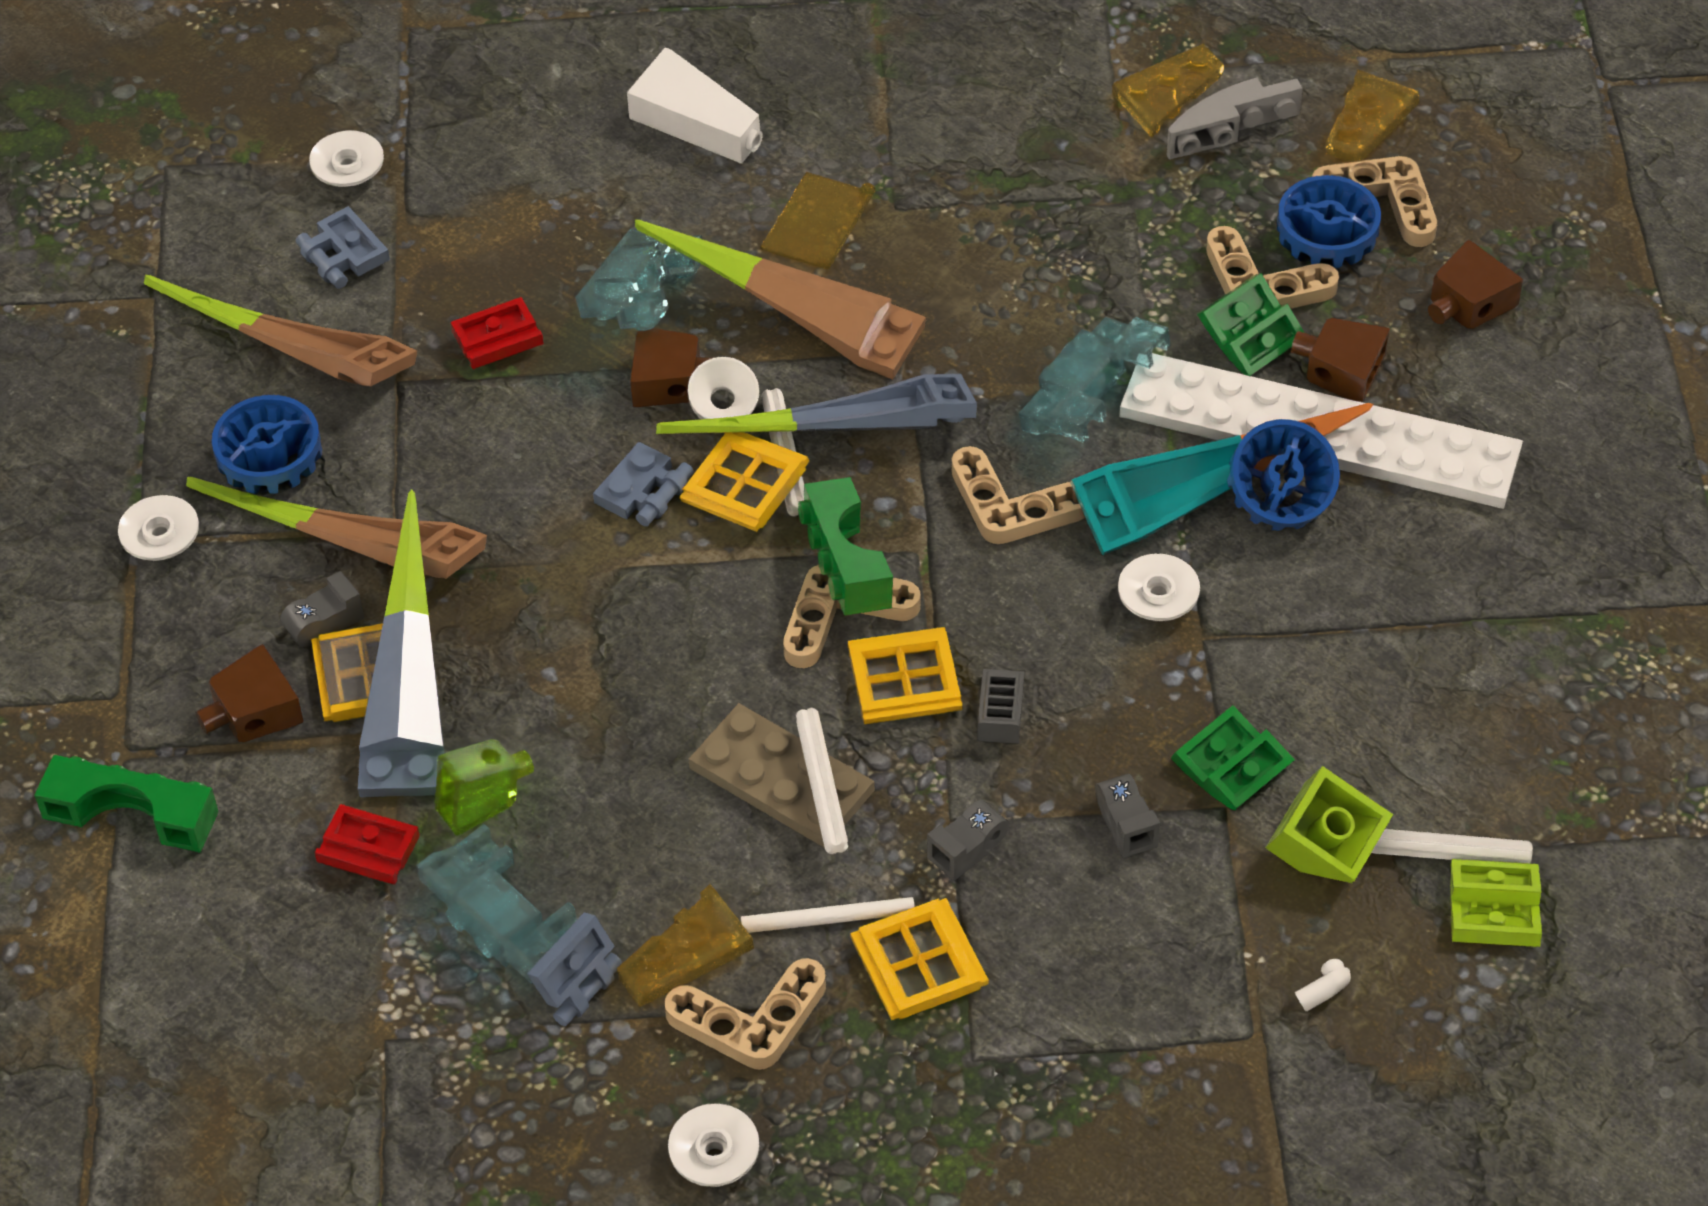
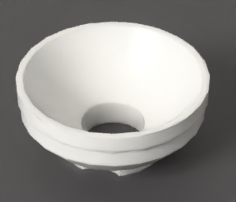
M729 357L712 358L703 362L692 373L688 385L689 403L694 413L700 419L750 415L754 411L759 398L758 381L752 370L743 362ZM718 390H725L733 396L734 402L729 408L719 409L712 404L711 395Z

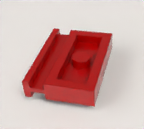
M522 297L450 322L452 333L465 357L468 358L472 370L544 344L543 334L541 330H538L536 322Z
M340 804L322 837L323 843L315 851L316 861L395 885L400 869H404L420 837L419 829L415 825Z

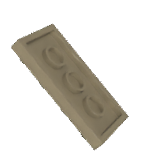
M738 703L689 758V769L824 847L800 738ZM828 755L845 826L875 791V784L872 779Z

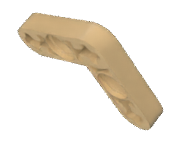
M1396 156L1326 165L1314 171L1312 177L1332 175L1348 178L1358 182L1355 179L1357 176L1366 175L1374 180L1371 183H1358L1366 187L1375 197L1388 195L1404 241L1415 247L1428 246L1434 241L1437 230V218L1419 167L1411 158ZM1412 197L1420 203L1417 205H1406L1401 202V199ZM1419 218L1418 224L1421 230H1419L1418 226L1414 225L1415 219Z
M1218 226L1208 233L1207 256L1225 295L1252 276L1259 274L1237 230L1228 226ZM1225 247H1230L1229 254L1226 255ZM1324 263L1263 275L1279 304H1288L1291 309L1332 299L1336 295L1339 280L1337 270L1331 265ZM1231 267H1239L1245 270L1246 273L1241 276H1234L1226 270ZM1280 286H1288L1294 289L1295 292L1283 295L1275 289Z
M968 446L958 449L953 454V479L981 535L990 543H1008L1078 522L1085 518L1080 504L1073 505L1070 500L1066 501L1072 499L1073 502L1079 503L1070 482L1008 499L986 454L977 447ZM964 464H970L972 468H976V477L972 478L970 468ZM979 490H989L993 492L994 496L989 500H979L973 494ZM1037 507L1043 509L1046 514L1041 518H1031L1025 512L1030 508ZM998 521L1000 525H1005V526L999 527L998 524L992 523V522Z
M819 565L811 568L806 574L784 636L785 660L796 668H807L817 663L836 610L841 609L838 600H832L828 583L825 585V588L818 587L823 584V581L828 582L829 579L827 574H821ZM893 578L892 608L862 614L896 621L911 620L920 612V590L910 581ZM901 597L908 598L903 604L896 603L901 600ZM810 610H817L824 614L823 618L816 622H809L802 615ZM803 634L807 635L808 646H805L803 651H797L796 649L801 647Z
M799 959L793 962L754 1017L695 987L688 985L673 988L665 998L666 1019L673 1028L756 1070L767 1069L778 1061L824 995L826 990L825 970L819 962L813 959ZM809 976L814 977V983L806 982L800 990V998L796 996L799 990L798 978L806 980ZM688 1003H691L693 1006V1011L685 1009L682 1013L677 1012V1005L685 1007ZM779 1006H788L795 1011L792 1019L782 1022L775 1020L771 1013ZM698 1016L702 1018L701 1024H699ZM723 1019L732 1022L735 1026L726 1035H717L710 1030L711 1025L715 1021ZM766 1029L771 1033L767 1038L768 1050L760 1048L757 1052L752 1051V1044L759 1046L766 1038Z

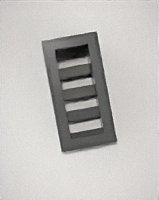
M983 669L977 741L1019 744L1024 671ZM991 682L1012 683L1015 684V686L993 685L991 684ZM990 692L1014 694V697L990 695ZM989 704L1013 705V707L989 706ZM988 714L1012 716V718L988 717Z

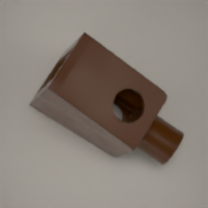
M1468 240L1434 276L1431 292L1433 303L1428 306V314L1437 324H1443L1452 317L1464 327L1473 329L1519 305L1523 278L1471 240Z
M1330 318L1326 320L1318 337L1298 331L1293 340L1291 353L1309 358L1307 371L1309 382L1345 399L1364 403L1386 356L1390 328Z
M638 326L630 380L633 407L689 403L688 385L692 373L703 362L713 358L700 357L699 338L696 335Z
M263 644L211 677L209 686L214 703L195 712L206 734L227 724L237 741L243 743L304 722L296 693Z

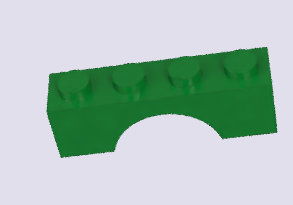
M851 477L804 484V500L798 501L800 522L802 525L807 524L810 547L812 550H818L821 574L828 575L830 596L832 600H838L844 616L891 609L893 575L883 552L864 549L847 540L860 533L861 501Z
M53 755L34 794L42 819L83 827L90 819L104 811L114 808H133L143 811L153 818L162 845L199 853L203 849L219 812L213 789L200 782L190 781L187 783L168 779L158 773L144 774L127 770L119 765H101L88 762L77 756L68 758Z

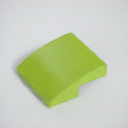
M1451 859L1452 942L1540 947L1542 926L1539 907L1541 898L1539 864Z

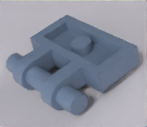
M349 206L317 222L318 235L311 238L307 233H301L296 238V244L301 248L300 253L309 263H314L318 267V274L327 283H332L337 289L343 288L348 282L343 271L350 268L359 277L390 260L388 249ZM333 248L337 254L329 258L325 252Z
M638 442L593 493L594 503L626 520L636 509L639 511L636 515V520L641 525L648 526L654 518L659 519L667 511V503L674 495H680L683 492V488L687 484V480L694 473V470L685 462H682L676 470H670L672 468L671 457ZM656 486L659 487L655 494L650 493Z
M585 912L527 973L546 1004L558 1008L553 1017L564 1027L575 1016L581 1017L589 1008L588 1002L600 989L605 990L615 980L613 974L623 965L617 955L609 953L615 946L597 917Z

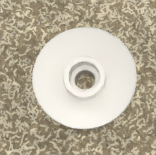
M340 131L324 137L313 147L309 158L313 174L320 181L338 187L354 186L368 181L378 173L384 161L383 149L380 143L371 135L360 131Z
M168 495L152 496L133 504L123 514L118 525V536L123 548L134 557L149 561L165 560L182 553L194 542L199 530V520L194 508L183 499Z
M1148 554L1134 559L1122 570L1118 581V592L1123 604L1135 615L1153 621H1168L1185 615L1195 606L1199 598L1200 582L1194 569L1185 561L1167 554Z
M725 1104L701 1105L686 1112L673 1126L668 1141L669 1156L677 1172L690 1182L708 1187L723 1186L739 1180L753 1167L759 1153V1136L752 1120L739 1109ZM712 1149L722 1151L721 1154L715 1156L707 1154Z

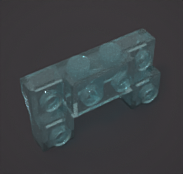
M636 228L629 229L575 297L581 318L596 317L598 320H608L617 316L620 329L635 328L638 331L652 329L669 309L664 290L659 288L665 278L670 275H675L677 278L692 276L697 272L701 264L638 231ZM702 235L693 236L703 240Z
M1135 316L1129 324L1105 317L1092 332L1081 329L1072 341L1064 346L1062 352L1041 372L1039 376L1041 389L1019 412L1022 430L1037 436L1048 433L1059 434L1086 443L1089 439L1087 424L1091 419L1101 423L1106 419L1104 401L1100 399L1125 372L1124 360L1150 369L1154 364L1152 350L1155 347L1167 350L1171 346L1168 328Z
M483 824L459 843L448 849L433 852L417 864L419 880L447 905L448 910L445 913L450 923L460 932L466 930L474 938L477 948L487 958L494 956L504 967L509 964L512 965L533 985L527 973L576 922L578 918L576 917L575 906L567 902L545 921H542L541 912L501 876L503 872L514 865L512 849L508 845L500 848L491 839L490 829Z

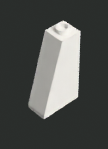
M666 47L627 92L629 119L741 164L761 144L762 132L760 131L759 114Z

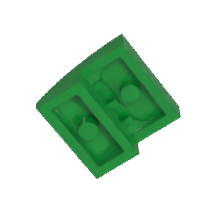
M1262 273L1252 276L1197 314L1222 352L1243 375L1251 376L1290 349L1298 331L1304 332L1289 305L1279 304Z
M1234 705L1185 743L1171 757L1172 761L1213 798L1234 811L1295 760L1267 729L1260 734Z

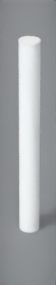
M913 897L741 916L742 933L885 918L914 908Z

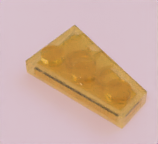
M1357 69L1353 88L1348 90L1344 109L1341 114H1338L1327 139V154L1347 162L1363 161L1420 103L1419 91Z
M711 884L700 892L701 899L689 910L683 908L673 917L674 924L663 934L652 936L617 968L620 982L639 1008L669 993L673 988L683 986L754 949L751 935Z

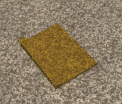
M806 172L761 245V250L823 269H830L876 191L875 187L866 182L859 188Z

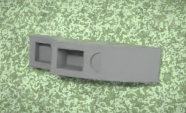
M1253 78L1206 97L1188 109L1168 128L1167 157L1170 160L1238 142L1239 130L1299 115L1303 90L1301 84L1296 78L1263 87L1258 78Z

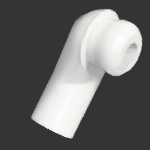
M1331 959L1325 962L1321 968L1322 977L1294 992L1305 1012L1330 999L1350 983V970L1344 967L1341 960Z

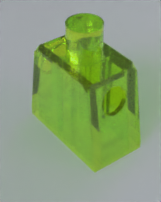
M495 739L438 755L435 809L456 836L463 834L514 804L517 780L534 772V765L530 755L525 750L509 755L502 744Z

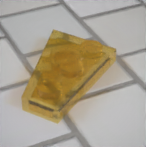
M1203 43L1112 83V94L1143 129L1153 137L1160 131L1161 124L1168 118L1173 120L1181 113V107L1187 101L1198 98L1223 76L1224 65Z

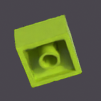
M1322 766L1303 784L1265 848L1299 872L1353 883L1394 814Z

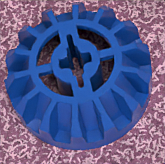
M1332 175L1309 177L1292 185L1280 200L1277 218V231L1280 233L1279 241L1284 248L1291 250V255L1300 262L1309 256L1311 265L1320 263V261H1331L1332 267L1338 269L1342 267L1344 259L1352 265L1362 260L1363 255L1372 252L1374 249L1376 238L1379 235L1381 209L1375 196L1356 181Z
M262 395L237 403L220 417L212 433V447L219 472L226 475L228 483L233 487L241 488L244 485L248 493L258 494L261 486H267L270 494H277L278 485L285 482L291 488H294L300 484V475L308 477L315 471V462L322 456L321 438L314 414L301 402L285 396ZM298 453L297 460L286 466L288 457Z
M1271 420L1253 428L1238 444L1229 461L1230 474L1227 483L1229 488H1233L1236 496L1234 500L1235 505L1238 509L1243 507L1251 515L1250 520L1255 524L1264 522L1272 525V530L1281 531L1285 527H1294L1296 530L1317 519L1332 502L1339 485V463L1330 443L1313 427L1296 420ZM1278 455L1272 459L1264 472L1254 468L1260 460L1268 456ZM1285 464L1283 473H1285L1284 480L1286 481V483H1284L1282 487L1278 489L1281 482L1279 480L1280 474L1278 473V471H1280ZM1252 476L1260 479L1262 490L1266 494L1264 502L1254 492ZM1303 476L1305 478V487L1299 485ZM1293 491L1303 494L1295 504L1288 507H1278L1284 498L1291 495Z

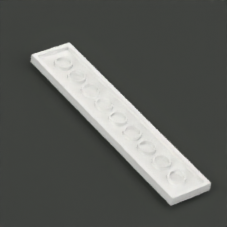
M1141 351L1120 405L1119 417L1214 440H1222L1247 434L1256 426L1267 421L1277 419L1300 421L1366 403ZM1375 405L1372 406L1370 411L1324 436L1337 456L1339 470L1502 509L1505 507L1523 440Z

